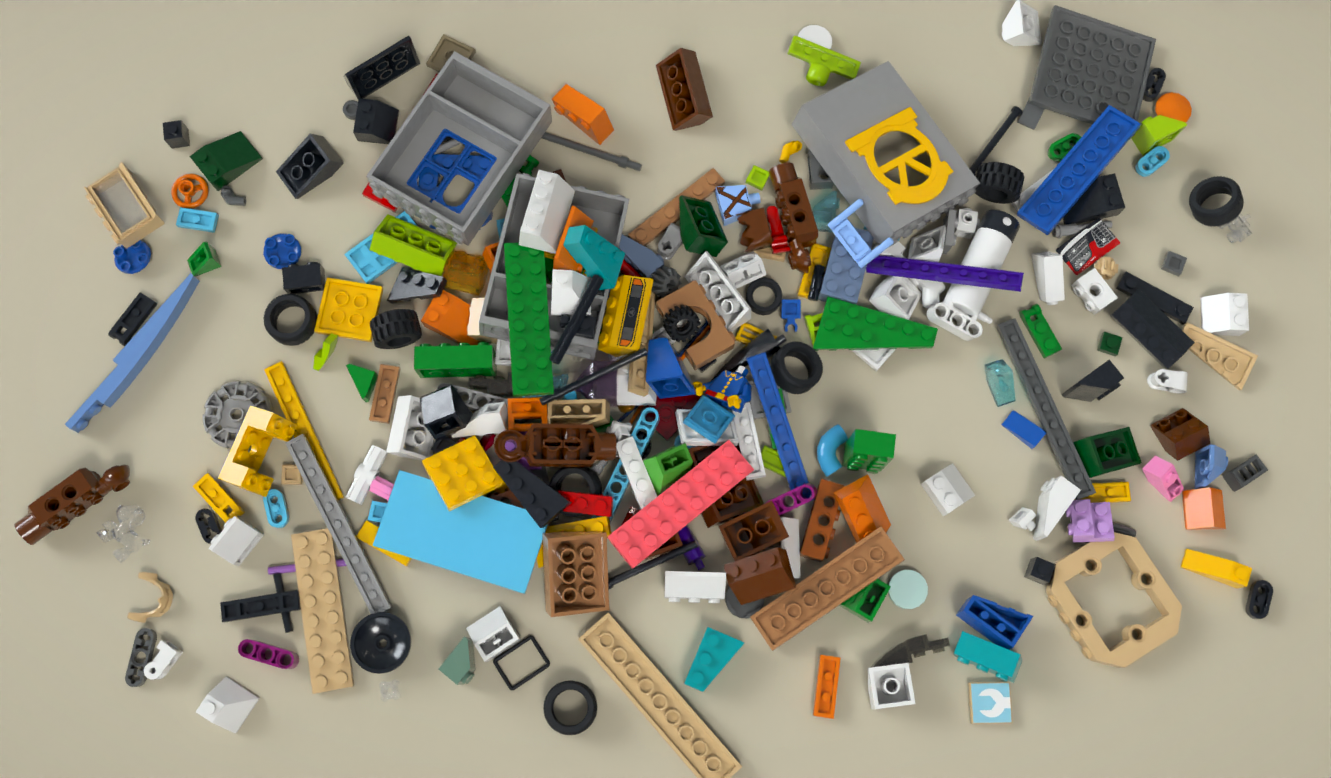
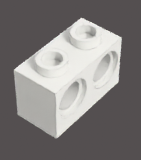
M754 251L720 266L736 289L767 275L762 259Z

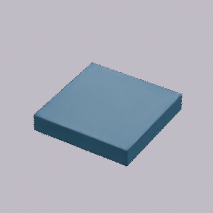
M702 395L683 423L716 444L735 415L705 395Z

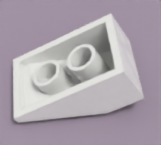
M1063 476L1046 481L1040 489L1043 492L1038 500L1036 527L1033 536L1035 541L1046 538L1081 491Z

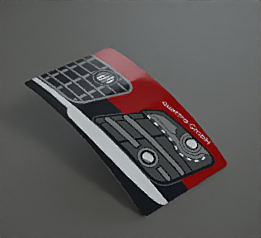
M1098 218L1057 248L1056 252L1062 255L1064 262L1077 276L1118 246L1120 241L1105 223Z

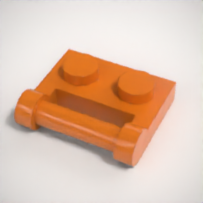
M542 397L508 398V430L525 432L532 425L514 424V419L541 418V424H548L547 404L542 405L539 400Z

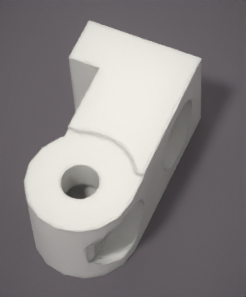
M161 640L157 645L160 652L144 668L145 676L150 680L164 678L183 651L171 642Z

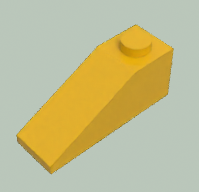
M1190 549L1185 550L1180 567L1237 589L1247 587L1252 571L1251 567L1235 561Z

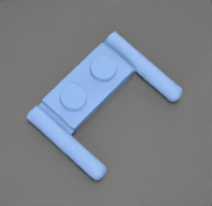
M858 199L827 225L862 269L891 246L894 241L889 237L872 250L848 220V217L864 204L862 199Z

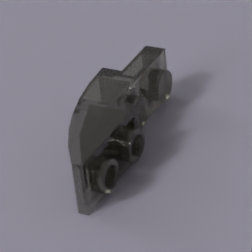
M508 372L507 380L501 376L487 379L485 376L475 375L474 378H469L468 386L470 389L487 390V394L501 398L513 396L511 372Z
M927 634L913 637L886 651L870 668L913 663L911 654L916 658L925 656V651L933 650V653L945 651L944 647L950 646L949 640L944 638L928 642Z

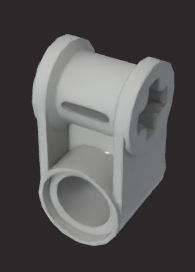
M671 223L659 241L658 254L663 260H670L683 244L679 226Z

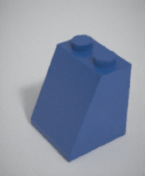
M659 337L649 340L646 382L659 399L696 394V389L686 367L668 338Z

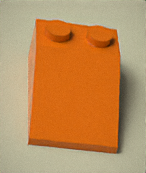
M444 290L440 297L433 298L421 319L424 327L458 344L469 343L470 345H478L480 342L467 335V325L469 324L470 317L469 308L471 305Z

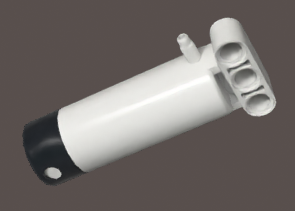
M987 210L961 265L1000 270L1020 228L1018 220L1004 211ZM952 283L943 303H938L927 310V318L932 323L965 341L975 339L983 331L982 325L976 321L977 318L988 324H991L993 321L992 318L981 312L991 288ZM936 309L940 311L941 316L936 314ZM952 318L957 321V326L953 324ZM969 327L973 330V335L970 334Z

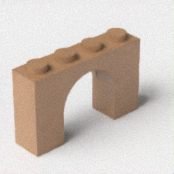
M696 280L658 300L655 307L662 319H667L665 314H670V309L674 311V306L680 308V305L685 307L687 305L694 312L703 315L710 326L709 335L704 340L686 349L685 356L694 370L734 349L736 341L733 333L727 331L723 317L721 315L718 316L715 312L716 307L712 300H708L705 296L706 291L701 284L698 285Z

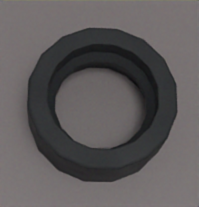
M766 277L754 280L749 285L746 294V302L750 306L751 311L759 315H770L775 312L780 306L782 299V290L779 284L773 279ZM758 287H769L775 293V300L770 306H759L753 300V293Z

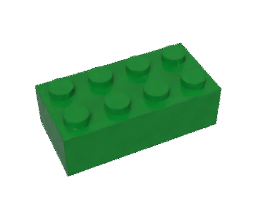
M481 342L478 345L459 343V346H451L449 343L432 346L431 344L424 343L420 344V346H414V370L420 378L497 377L496 352L493 345Z
M855 429L844 445L842 466L847 467V470L850 471L865 469L867 473L877 474L878 471L881 472L894 458L896 434Z

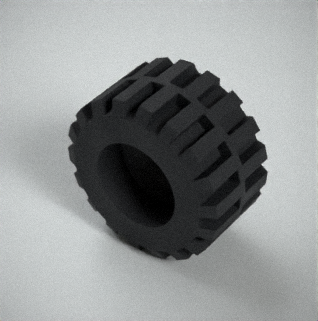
M983 163L977 170L976 178L980 184L976 187L975 194L993 203L1009 204L1016 202L1021 195L1025 178L1024 173L1015 166L1006 163Z
M394 309L377 315L369 322L374 345L380 349L402 348L413 344L422 336L418 315L414 310Z

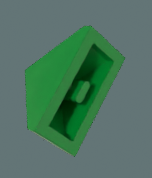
M203 242L187 260L192 275L195 277L222 267L216 250L208 242Z
M347 364L346 367L361 398L365 402H369L377 382V373L356 365Z

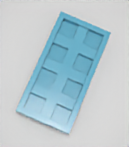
M405 211L396 217L416 225ZM373 234L344 254L366 284L371 283L398 263L393 259L378 255L376 252L369 250Z

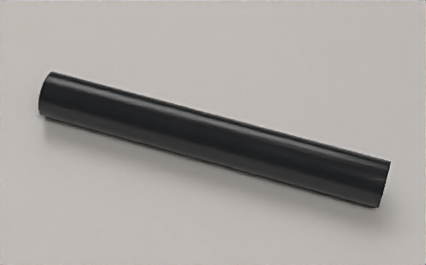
M281 573L274 574L276 592H285ZM281 613L285 633L293 632L290 613Z

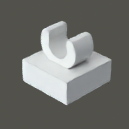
M1022 507L1009 521L1015 527L1024 530L1028 528L1029 531H1032L1036 527L1032 521L1036 514L1033 510Z

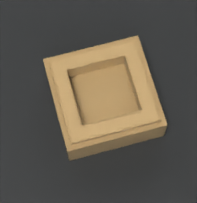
M282 465L281 484L302 485L303 478L297 466Z

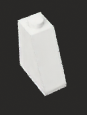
M1050 251L1032 253L1031 257L1040 300L1046 302L1047 305L1058 304V301L1065 300L1062 255Z

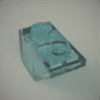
M832 191L813 208V216L817 229L820 232H833L827 224L838 216L836 215V209H839L840 198H837V191Z

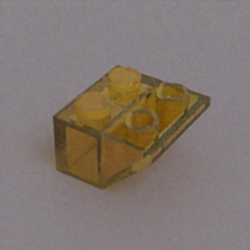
M455 251L444 266L443 277L448 280L444 288L479 296L484 288L489 271L484 257L481 255H470L464 251Z

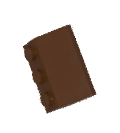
M773 548L724 565L728 585L741 605L796 588L786 549Z

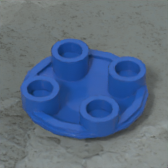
M277 234L265 240L263 255L271 267L282 269L299 261L301 246L293 235Z
M141 240L127 249L121 245L113 251L116 267L125 274L140 272L147 266L151 258L149 246Z

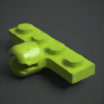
M795 35L787 52L788 55L809 63L810 67L806 80L816 86L826 85L830 73H835L852 80L856 78L861 64L860 61Z

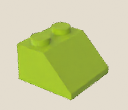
M1162 115L1154 118L1150 116L1141 122L1142 125L1131 139L1142 156H1144L1155 147L1163 146L1173 141L1187 124L1186 122Z

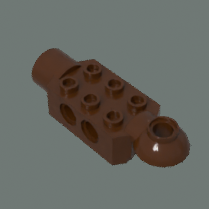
M782 163L772 167L769 170V175L774 191L777 194V198H775L777 209H780L782 213L780 215L781 223L787 229L785 234L792 252L788 254V260L792 270L796 269L801 273L808 274L811 258L809 251L804 248L816 244L818 229L802 178L797 177L793 163Z
M533 423L525 435L511 429L501 432L495 439L494 449L497 456L503 461L515 462L525 458L530 467H590L595 460H615L616 435L615 433L596 432L593 424ZM512 442L515 445V450L508 451L505 448V443Z
M113 466L105 471L102 478L99 474L87 468L77 470L28 506V514L14 524L16 531L28 544L34 545L50 532L67 527L72 519L82 516L90 506L100 503L103 497L111 490L118 492L126 488L130 484L128 480L130 476L129 466Z

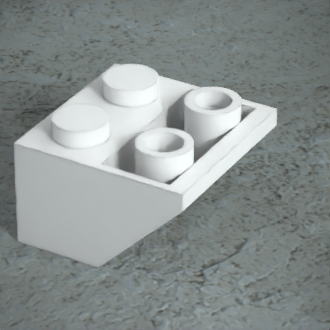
M234 516L224 524L223 531L212 539L211 546L208 549L231 564L240 566L264 534L247 521Z
M501 606L466 628L484 662H489L521 641Z

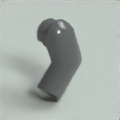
M226 185L221 188V196L228 205H246V197L236 196L230 186Z

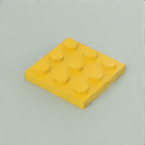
M327 277L314 332L324 335L332 333L342 338L372 342L373 337L369 322L378 315L384 288L382 286Z
M475 435L422 460L425 470L449 512L503 485L502 480L493 468L492 463Z

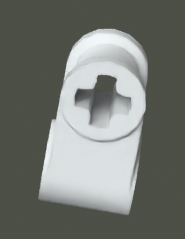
M1160 369L1148 376L1147 383L1149 387L1155 390L1178 394L1186 393L1188 373Z

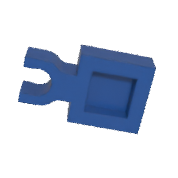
M801 299L781 300V319H787L785 332H788V325H793L795 328L794 332H797L795 319H801Z

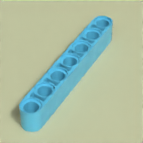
M651 407L643 410L630 436H633L641 458L660 420L657 410ZM653 412L656 414L653 422L646 421L647 413ZM646 430L647 437L644 440L638 439V431ZM620 459L603 493L606 496H614L612 516L609 517L610 523L629 486L627 475H622L620 472L622 467ZM615 482H619L622 485L619 493L612 491V485ZM593 515L592 518L603 517V516Z

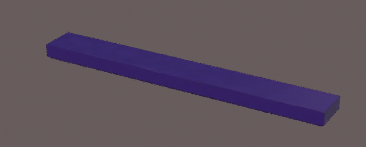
M878 255L866 267V273L1021 292L1024 276L1022 272Z

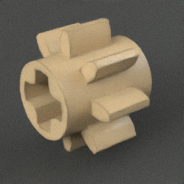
M1101 257L1097 263H1094V268L1104 280L1112 279L1115 273H1118L1119 264H1115L1114 259L1111 257Z

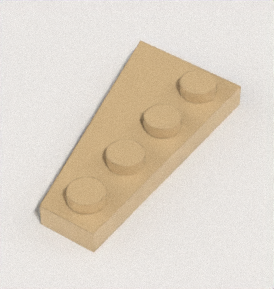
M1188 322L1185 323L1182 331L1195 342L1189 350L1235 388L1242 390L1258 355Z

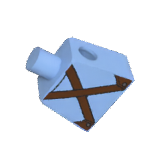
M746 185L718 186L715 190L723 226L738 221L737 218L742 215L736 214L751 211V205L761 203L759 193L748 194Z

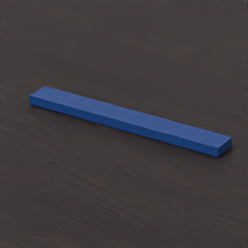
M766 352L748 357L746 359L789 488L792 490L809 483ZM806 487L803 488V495L806 498H810L812 495L811 490Z

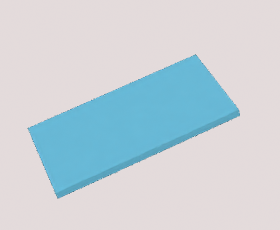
M399 470L372 546L525 594L543 541L542 533L546 532L548 524L544 528H540L526 509L484 496H480L449 512L432 480Z

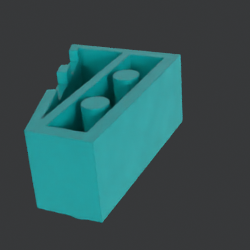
M586 225L569 227L563 246L574 260L583 266L587 277L592 278L596 274L604 279L599 290L614 289L625 253Z
M707 627L684 684L703 692L743 646L744 642Z
M963 631L954 651L958 662L965 665L973 664L977 666L976 669L982 672L993 673L997 678L1013 683L1022 664L1021 654Z

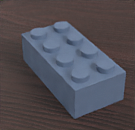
M856 228L871 248L873 237L870 232ZM834 235L818 300L826 302L827 297H832L857 304L866 266L862 269L859 267L836 235Z

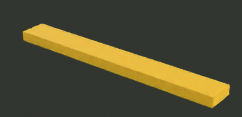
M281 361L264 369L286 419L297 425L294 437L296 438L301 434L306 436L337 499L344 498L284 363Z

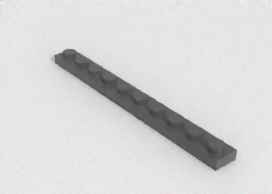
M1016 318L998 324L999 334L1043 430L1046 432L1048 441L1064 476L1081 490L1075 500L1095 494L1096 491Z

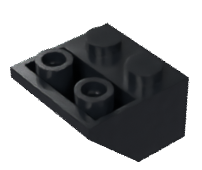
M452 384L420 398L424 425L434 439L466 428L473 415Z

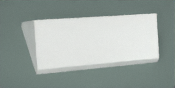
M708 251L704 252L684 277L689 283L696 280L698 285L701 284L706 291L705 296L714 303L717 315L723 317L727 331L732 332L751 319V308Z

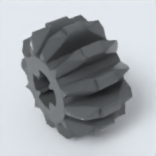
M662 266L661 269H656V274H651L654 280L652 292L659 298H664L678 290V286L682 284L679 281L681 276L673 268Z

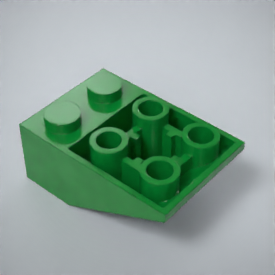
M877 579L839 606L868 623L872 622L891 586Z

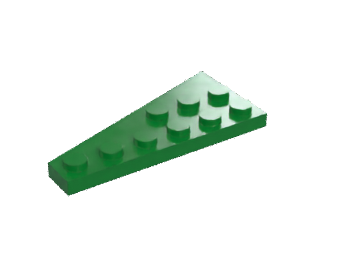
M827 297L813 349L815 351H834L837 349L933 348L938 329Z

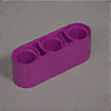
M806 483L767 502L773 501L780 516L813 500L817 495V489L813 484ZM806 487L811 490L812 495L810 498H806L803 495V488ZM786 496H791L794 499L793 506H788L785 503Z
M245 639L238 645V653L242 657L281 669H293L299 663L297 653L257 640ZM251 643L253 645V651L250 654H248L246 651V647L248 644ZM271 649L272 657L267 660L265 652ZM289 654L291 656V663L285 665L284 658Z

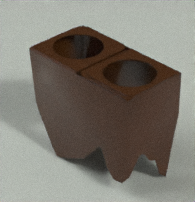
M764 208L736 214L742 215L737 218L739 224L747 226L740 240L741 245L748 247L744 252L770 248L772 246V236Z

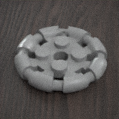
M235 381L222 385L221 389L217 392L214 391L205 403L204 408L206 410L205 414H203V425L206 433H209L211 440L219 446L227 449L232 447L235 440L231 439L230 436L231 434H236L237 437L250 406L273 412L269 397L264 395V391L260 387L249 382L244 384L240 381ZM240 391H244L243 396L238 395ZM227 395L229 399L223 402L221 398ZM255 398L259 400L256 404L252 402ZM216 409H217V416H216V415H213V411L216 410ZM236 410H241V417L234 420L233 413ZM218 425L222 427L220 431L216 430Z

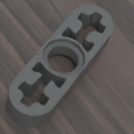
M140 629L135 636L125 675V681L130 687H140L147 680L144 668L152 660L157 641V634L152 629ZM148 635L150 636V640L145 641L144 639H142V636ZM139 646H146L148 649L139 648ZM144 652L146 660L140 664L137 662L136 656L138 653ZM134 666L143 667V670L134 669ZM137 674L140 680L135 681L132 679V676Z

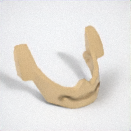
M139 572L138 578L149 581L159 587L162 596L158 598L159 606L151 612H129L128 619L145 623L148 617H161L170 609L173 593L168 584L158 581L157 574Z

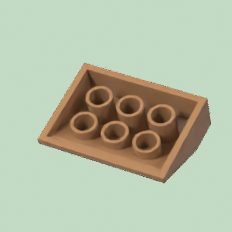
M582 531L542 533L545 608L549 616L559 617L608 611L607 533Z

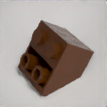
M1184 408L1151 424V428L1165 452L1177 461L1210 444L1208 426Z

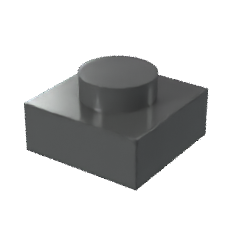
M1169 251L1166 254L1161 270L1179 277L1182 274L1187 258Z

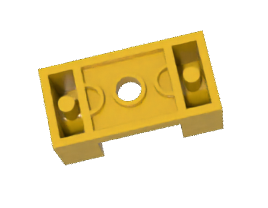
M250 406L218 479L266 497L274 479L258 473L272 439L276 438L285 442L290 441L297 425L273 412Z

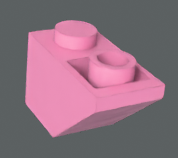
M1154 456L1142 468L1147 481L1168 501L1172 502L1184 489L1173 464Z

